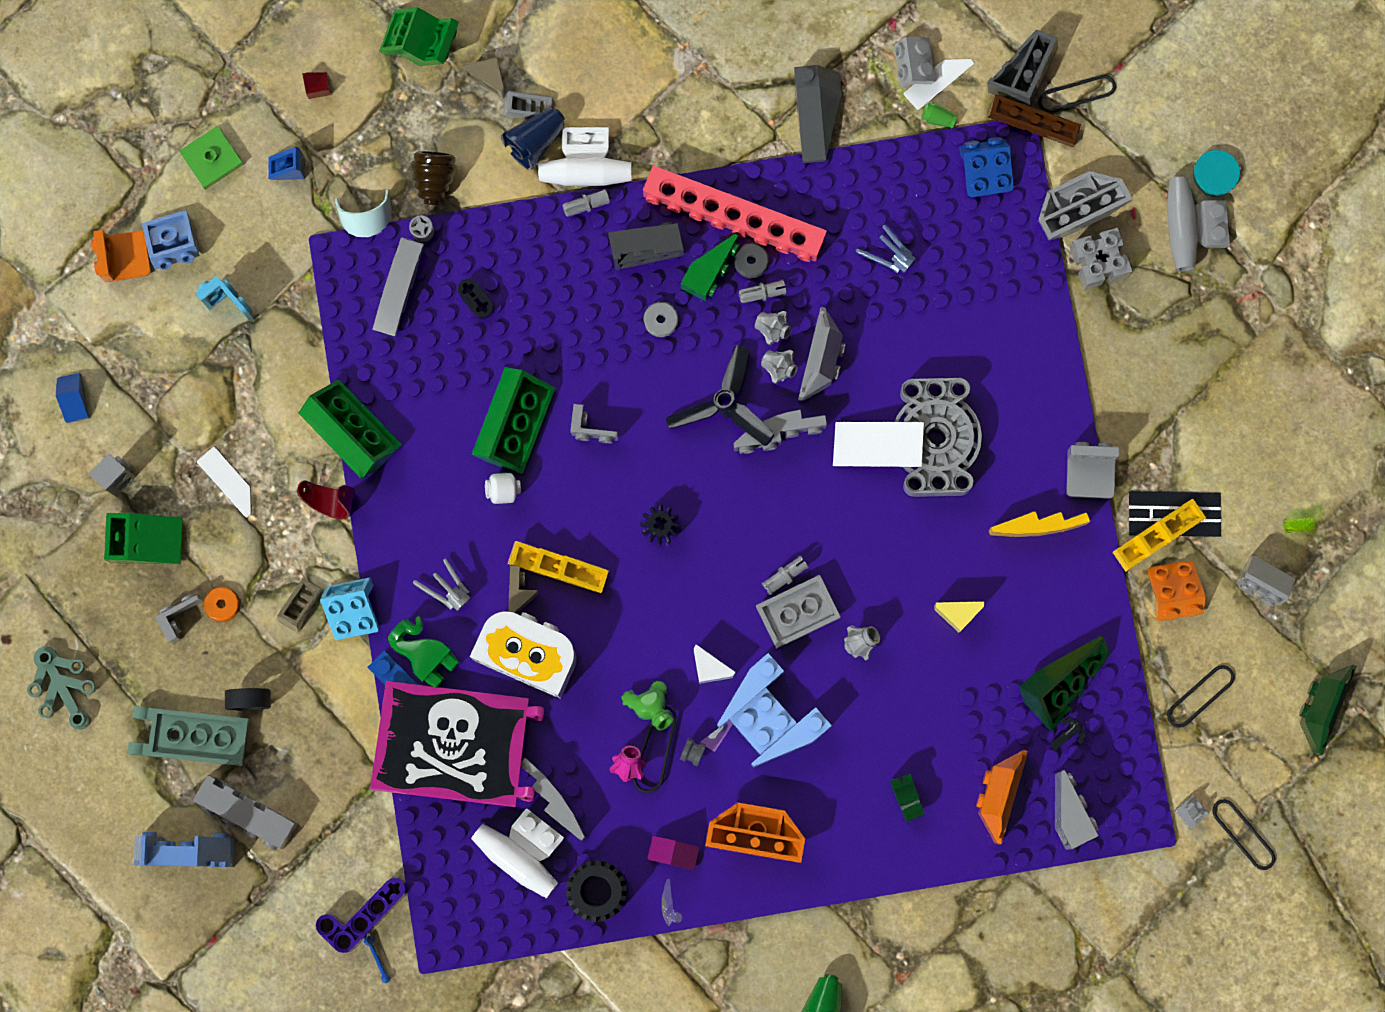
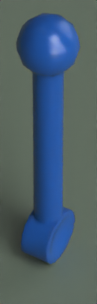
M367 936L364 939V943L370 947L382 975L381 981L388 983L390 976L386 974L373 945L375 940L372 936Z

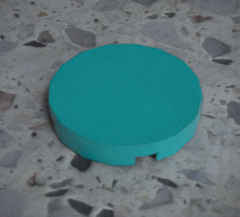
M1208 151L1200 156L1194 165L1193 179L1195 185L1205 194L1216 197L1226 195L1234 189L1239 181L1240 169L1238 162L1225 151Z

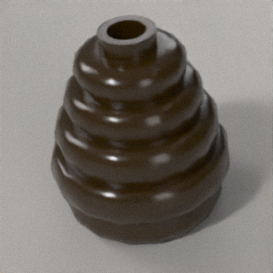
M417 151L414 154V161L411 162V170L414 171L412 178L416 181L415 188L419 190L418 197L424 199V204L438 205V201L445 199V193L449 191V184L453 183V175L457 172V166L454 164V155L431 151Z

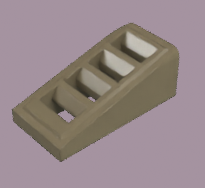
M302 578L278 613V622L298 633L323 589ZM304 588L307 591L313 593L312 597L301 592L302 589ZM300 597L308 603L305 605L298 601L297 598ZM293 605L301 609L302 612L299 613L298 611L292 609ZM290 614L293 617L297 618L296 621L288 617L287 615Z

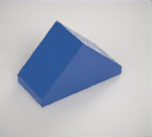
M294 147L268 157V179H305V157L300 148Z
M81 373L57 378L55 396L65 422L70 423L88 419L89 413Z

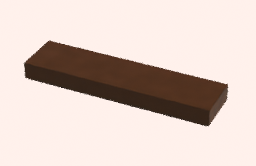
M997 94L993 96L988 118L1070 147L1076 145L1081 127L1079 123Z

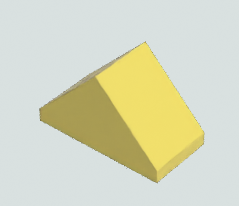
M984 602L936 603L934 610L959 633L984 607Z

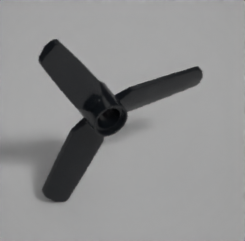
M735 346L722 382V389L714 395V401H707L668 416L666 423L669 429L705 420L720 413L725 418H731L733 423L764 446L768 445L774 437L773 431L746 406L740 405L735 398L742 389L750 350L743 346ZM731 401L728 405L722 406L725 402Z

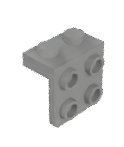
M1075 442V445H1071L1067 454V495L1070 497L1112 498L1115 488V460L1119 457V447H1113L1111 443H1099L1098 446H1089L1088 442Z

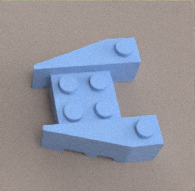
M769 653L750 668L717 724L720 729L730 720L760 756L751 763L753 768L813 743L832 726L817 708H814L801 721L796 723L767 690V687L784 673V670Z

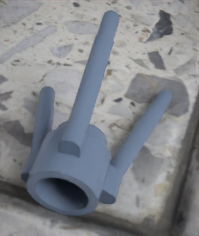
M883 225V229L900 249L885 236L881 235L880 239L896 253L891 259L895 262L894 264L861 249H856L858 254L885 265L896 273L899 270L905 273L916 259L912 256L913 253L902 244L887 225Z

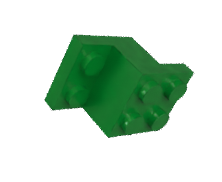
M419 7L394 10L379 52L384 55L398 54L418 66L444 64L449 56L451 42L456 37V29L459 22L453 18L438 19Z

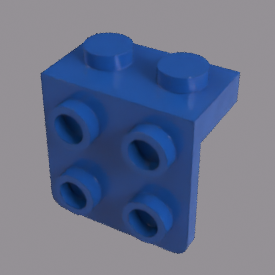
M993 137L988 139V142L969 141L965 145L959 146L960 156L964 161L966 188L969 197L1013 190L1010 146L1005 139Z

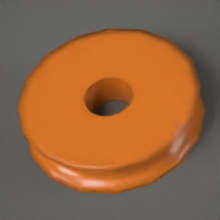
M227 587L213 588L204 599L206 614L218 622L231 620L237 615L240 608L238 595ZM220 600H224L226 602L224 608L218 607V602Z

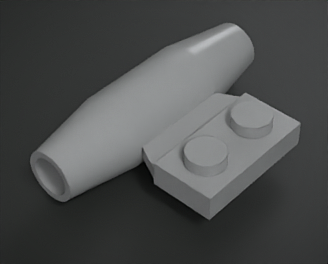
M1171 178L1169 180L1167 198L1169 243L1176 270L1191 271L1196 266L1197 244L1204 246V248H1227L1230 246L1226 201L1204 200L1195 205L1188 178Z

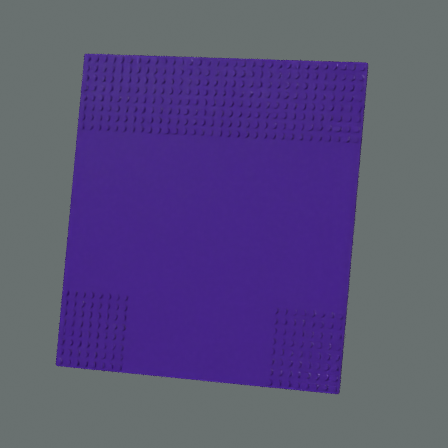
M995 121L832 148L828 150L827 158L824 162L803 163L802 154L678 174L827 231L816 262L813 260L810 262L803 261L797 257V254L791 252L789 254L779 252L775 246L767 244V246L760 245L766 250L769 263L767 270L757 278H747L739 274L734 265V257L730 255L726 262L729 264L725 275L723 277L719 275L716 281L718 284L717 290L713 297L708 296L706 301L681 289V282L691 263L734 235L732 233L733 230L725 227L724 229H718L713 227L711 222L707 220L697 221L690 218L689 214L683 211L676 213L669 210L667 205L661 203L655 205L646 201V197H643V188L647 179L426 216L433 224L434 235L429 241L420 242L424 244L414 285L410 289L405 312L402 313L396 336L373 330V326L400 239L403 237L416 241L409 229L413 218L389 222L380 233L370 237H357L349 234L346 230L315 234L309 237L330 384L339 379L402 444V447L377 471L364 479H361L342 459L345 485L356 490L350 518L359 578H371L373 583L368 598L378 622L379 630L378 632L368 634L372 662L383 651H386L418 685L431 686L427 682L421 681L414 674L409 658L396 652L388 641L389 634L403 619L409 620L415 625L416 617L420 616L423 622L422 632L418 635L406 633L404 640L435 639L441 641L453 651L452 654L460 662L452 672L443 664L436 671L445 679L439 688L529 698L528 707H543L544 715L542 721L526 718L521 761L524 758L529 760L559 791L574 813L586 837L581 841L544 810L550 802L536 791L531 802L516 798L515 807L392 793L418 969L421 974L1172 847L1176 844L1123 567L1113 554V551L1118 549L1119 546L1109 498L1070 497L1066 493L1068 449L1071 445H1075V442H1088L1089 446H1098L1099 443L1059 238L1048 240L1038 221L1047 191H1049L1039 135ZM993 137L1005 139L1010 146L1013 190L969 197L966 188L964 161L960 156L959 146H963L969 141L988 142V139ZM666 187L662 192L669 196L674 194L675 190L672 187ZM604 189L606 190L610 204L590 209L591 212L584 211L569 217L565 215L563 210L564 203L582 198L584 194L588 196ZM688 195L684 198V201L689 204L697 200L693 195ZM714 203L706 206V209L710 212H714L719 208ZM732 211L727 216L731 220H737L740 214ZM755 219L750 221L749 225L752 228H759L762 223ZM666 222L678 223L684 256L620 270L615 269L608 232L659 226ZM887 225L902 244L913 253L912 256L916 259L905 273L901 270L896 273L891 268L858 254L856 249H861L894 264L895 262L891 259L896 253L880 239V236L883 235L900 249L883 229L882 226ZM773 228L771 230L774 236H781L784 233L780 228ZM738 236L737 243L740 244L739 247L747 243L758 244L752 237L745 236L743 238ZM795 236L792 239L797 245L805 242L802 236ZM749 257L747 262L754 264L756 260L753 257ZM462 280H474L491 300L494 311L489 318H477L461 299L458 293V285ZM783 280L785 286L778 287L776 290L786 288V295L766 298V301H763V299L747 303H741L739 290L759 286L760 283L768 284ZM466 285L464 287L465 292L463 294L468 293L472 298H474L475 295L472 290L474 286L468 287ZM478 300L476 302L479 307L477 312L483 311L486 313L488 304L482 305ZM666 302L677 311L678 326L669 336L656 337L645 328L644 313L653 303ZM823 307L826 308L843 335L841 343H845L843 357L838 356L836 365L840 366L837 380L832 379L829 387L804 402H800L798 399L820 308ZM761 312L767 314L787 312L788 326H791L789 337L787 339H780L778 343L774 342L772 345H768L764 335L755 329L757 317ZM657 317V322H665V317ZM743 346L750 350V356L742 389L735 397L740 405L746 406L762 422L780 414L800 410L802 419L825 416L827 425L826 429H822V433L809 435L807 431L801 432L799 436L793 438H785V435H780L781 445H777V449L764 451L762 447L753 449L754 452L740 454L739 451H734V442L746 432L733 423L731 418H725L720 413H717L711 418L674 429H669L666 418L707 401H714V395L722 389V382L734 347ZM768 350L773 352L794 351V365L798 367L793 378H786L784 382L780 380L777 384L773 383L770 373L761 366L765 353ZM505 367L523 370L555 387L523 474L496 466L472 455ZM962 378L969 383L970 391L963 402L968 404L975 413L980 423L982 439L977 458L966 471L973 477V486L967 494L962 496L913 497L907 495L903 489L904 481L907 475L910 474L903 467L833 466L836 422H895L897 415L907 404L903 402L900 396L902 385L910 379ZM932 386L929 388V393L933 396H939L941 390L937 386ZM954 386L952 388L955 395L961 396L964 394V389L961 386ZM907 387L905 389L906 394L910 397L918 394L914 387ZM731 401L725 402L722 406L728 405ZM574 404L583 405L584 412H588L587 426H582V428L618 432V440H613V443L599 442L598 438H590L589 441L576 440V436L571 435ZM905 412L899 419V422H904L907 416ZM934 430L927 435V438L936 447L945 442L944 435L940 431ZM973 430V431H974V441H973V442L977 443L976 430ZM975 450L970 451L966 458L968 462L972 459ZM512 473L515 480L520 481L521 493L516 496L513 503L494 504L490 499L486 498L485 481L489 480L492 474ZM964 478L956 479L957 487L960 489L968 487V483ZM911 479L908 481L911 489L918 490L921 488L918 480ZM941 479L932 480L934 488H944V482ZM659 505H663L664 513L669 507L672 508L670 516L678 514L679 518L674 523H680L681 525L679 529H673L678 533V536L673 537L669 534L671 539L669 544L665 538H662L661 546L657 543L658 538H655L650 543L648 539L651 534L643 536L642 532L647 528L640 526V522H648L643 518V514L647 513L652 516L650 507H654L655 511L659 512ZM1035 511L1039 520L1059 512L1062 513L1064 521L1087 513L1090 520L1087 525L1041 536L1008 537L990 535L989 533L991 527ZM661 520L656 521L657 526L654 528H659L660 531L664 530L666 522L663 521L661 523ZM515 541L538 549L542 548L562 556H568L609 571L602 593H598L521 569V572H525V587H521V590H538L539 594L518 615L521 616L524 612L535 617L538 624L543 625L544 622L558 627L559 633L568 638L576 653V665L561 699L477 663L470 657L486 621L496 613L509 612L510 566L513 565L508 564ZM798 556H801L803 562L805 561L809 568L795 576L790 584H784L773 592L772 595H769L767 589L765 590L761 583L779 572L778 569L780 567L784 568L797 559ZM444 559H447L463 585L469 591L467 595L471 599L459 611L455 608L450 610L444 603L414 585L413 581L420 582L448 600L446 595L449 592L433 576L434 573H437L452 589L455 586L459 589L443 562ZM820 575L841 618L776 649L756 609V605ZM984 602V607L959 633L934 610L936 603ZM851 625L857 628L873 626L880 635V642L872 649L870 658L864 660L861 656L855 658L845 649L844 638L848 637L847 628ZM1102 636L1105 639L1110 655L1096 676L1089 678L1083 686L1084 693L1081 697L1077 695L1070 705L1072 710L1066 717L1070 716L1074 720L1081 722L1086 735L1082 739L1084 743L1080 745L1076 740L1079 735L1075 734L1054 751L1049 743L1071 725L1069 723L1064 725L1060 722L1052 731L1049 730L1025 704L1019 686L1036 671ZM698 645L735 672L734 677L699 684L694 647ZM768 653L784 670V673L769 685L767 690L795 722L798 723L814 708H817L832 725L813 743L754 768L751 763L760 755L734 725L731 726L715 752L707 747L705 748L698 767L693 765L691 761L680 760L688 738L693 739L697 744H701L702 740L719 728L717 726L718 722L748 671ZM374 675L381 717L385 685ZM655 681H662L667 687V694L665 695L666 706H670L676 711L677 721L663 783L657 791L643 793L635 787L633 778L630 781L624 782L618 774L610 772V767L614 765L612 757L620 754L624 747L634 746L641 752L651 720L639 718L633 709L623 705L621 697L624 695V692L631 690L634 694L640 695L648 691ZM672 724L664 730H658L654 726L652 728L642 760L646 763V767L642 768L644 777L641 780L636 778L638 785L643 789H653L660 781ZM1022 750H1026L1028 754L1003 842L1000 845L995 844L978 814L979 807H976L979 794H984L986 784H983L986 770L990 771L994 765ZM520 766L518 787H532L537 779ZM1063 770L1067 774L1071 773L1076 782L1074 789L1078 796H1083L1088 807L1085 811L1089 818H1094L1099 828L1096 831L1097 837L1069 850L1065 849L1055 829V774ZM911 773L924 816L906 823L889 781ZM737 802L784 810L805 838L801 863L707 847L705 845L709 822ZM527 808L564 837V840L552 855L540 861L544 868L559 883L547 899L518 883L493 863L471 838L482 824L509 837L512 825ZM656 836L698 846L699 851L695 869L690 870L647 860L652 837ZM598 860L608 862L621 871L626 880L628 892L626 902L618 914L605 921L592 922L581 918L573 912L566 897V885L570 875L578 866L589 861ZM592 877L583 886V896L591 905H603L611 896V886L602 877Z

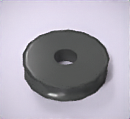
M747 243L739 247L734 256V265L739 274L747 278H757L767 270L769 263L768 254L762 246L755 243ZM749 257L755 258L756 262L754 264H749L747 262V259Z

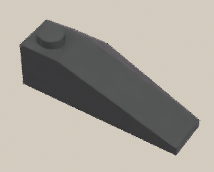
M819 65L794 67V86L802 162H824L827 158L842 96L840 74Z

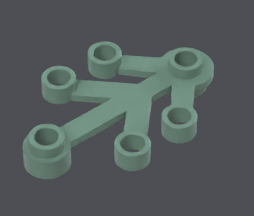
M48 646L39 648L34 654V663L38 668L33 683L27 688V693L31 697H40L43 694L42 684L48 672L51 682L44 704L38 708L39 715L43 718L53 716L55 700L59 693L70 713V725L78 730L87 728L90 723V717L86 712L79 710L67 687L81 690L84 694L90 695L96 691V684L91 680L81 681L60 675L56 667L68 668L72 673L81 674L85 670L84 662L78 659L69 660L58 657L57 652ZM44 654H48L49 656L47 662L42 661V656ZM79 662L81 664L80 670L75 671L73 666L75 663ZM91 683L92 689L86 692L85 685ZM38 686L39 692L34 695L32 688ZM48 706L50 712L48 715H44L43 709ZM80 715L82 717L81 723L76 724L75 717Z

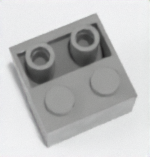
M1253 555L1246 562L1235 583L1241 585L1240 589L1251 595L1255 593L1260 596V600L1269 606H1278L1288 600L1295 578Z

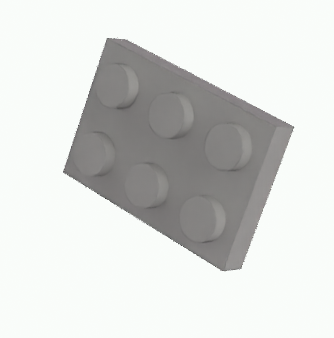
M820 575L756 605V609L776 649L841 618Z

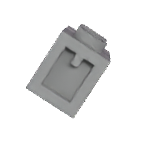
M574 404L571 435L576 436V440L589 441L590 438H598L599 442L613 443V440H618V432L582 428V426H587L588 412H584L583 405Z
M190 594L182 598V603L175 607L173 605L167 606L160 610V615L155 617L169 643L174 644L181 640L179 636L181 629L175 620L171 621V619L202 603L204 600L201 596Z

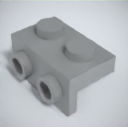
M904 37L894 45V55L898 68L897 76L901 88H906L910 84H932L936 82L929 38Z

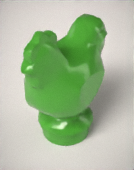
M655 681L648 691L640 695L634 694L631 690L624 692V695L621 697L623 705L633 709L641 719H652V725L658 730L666 729L673 722L671 712L665 710L667 687L662 681Z

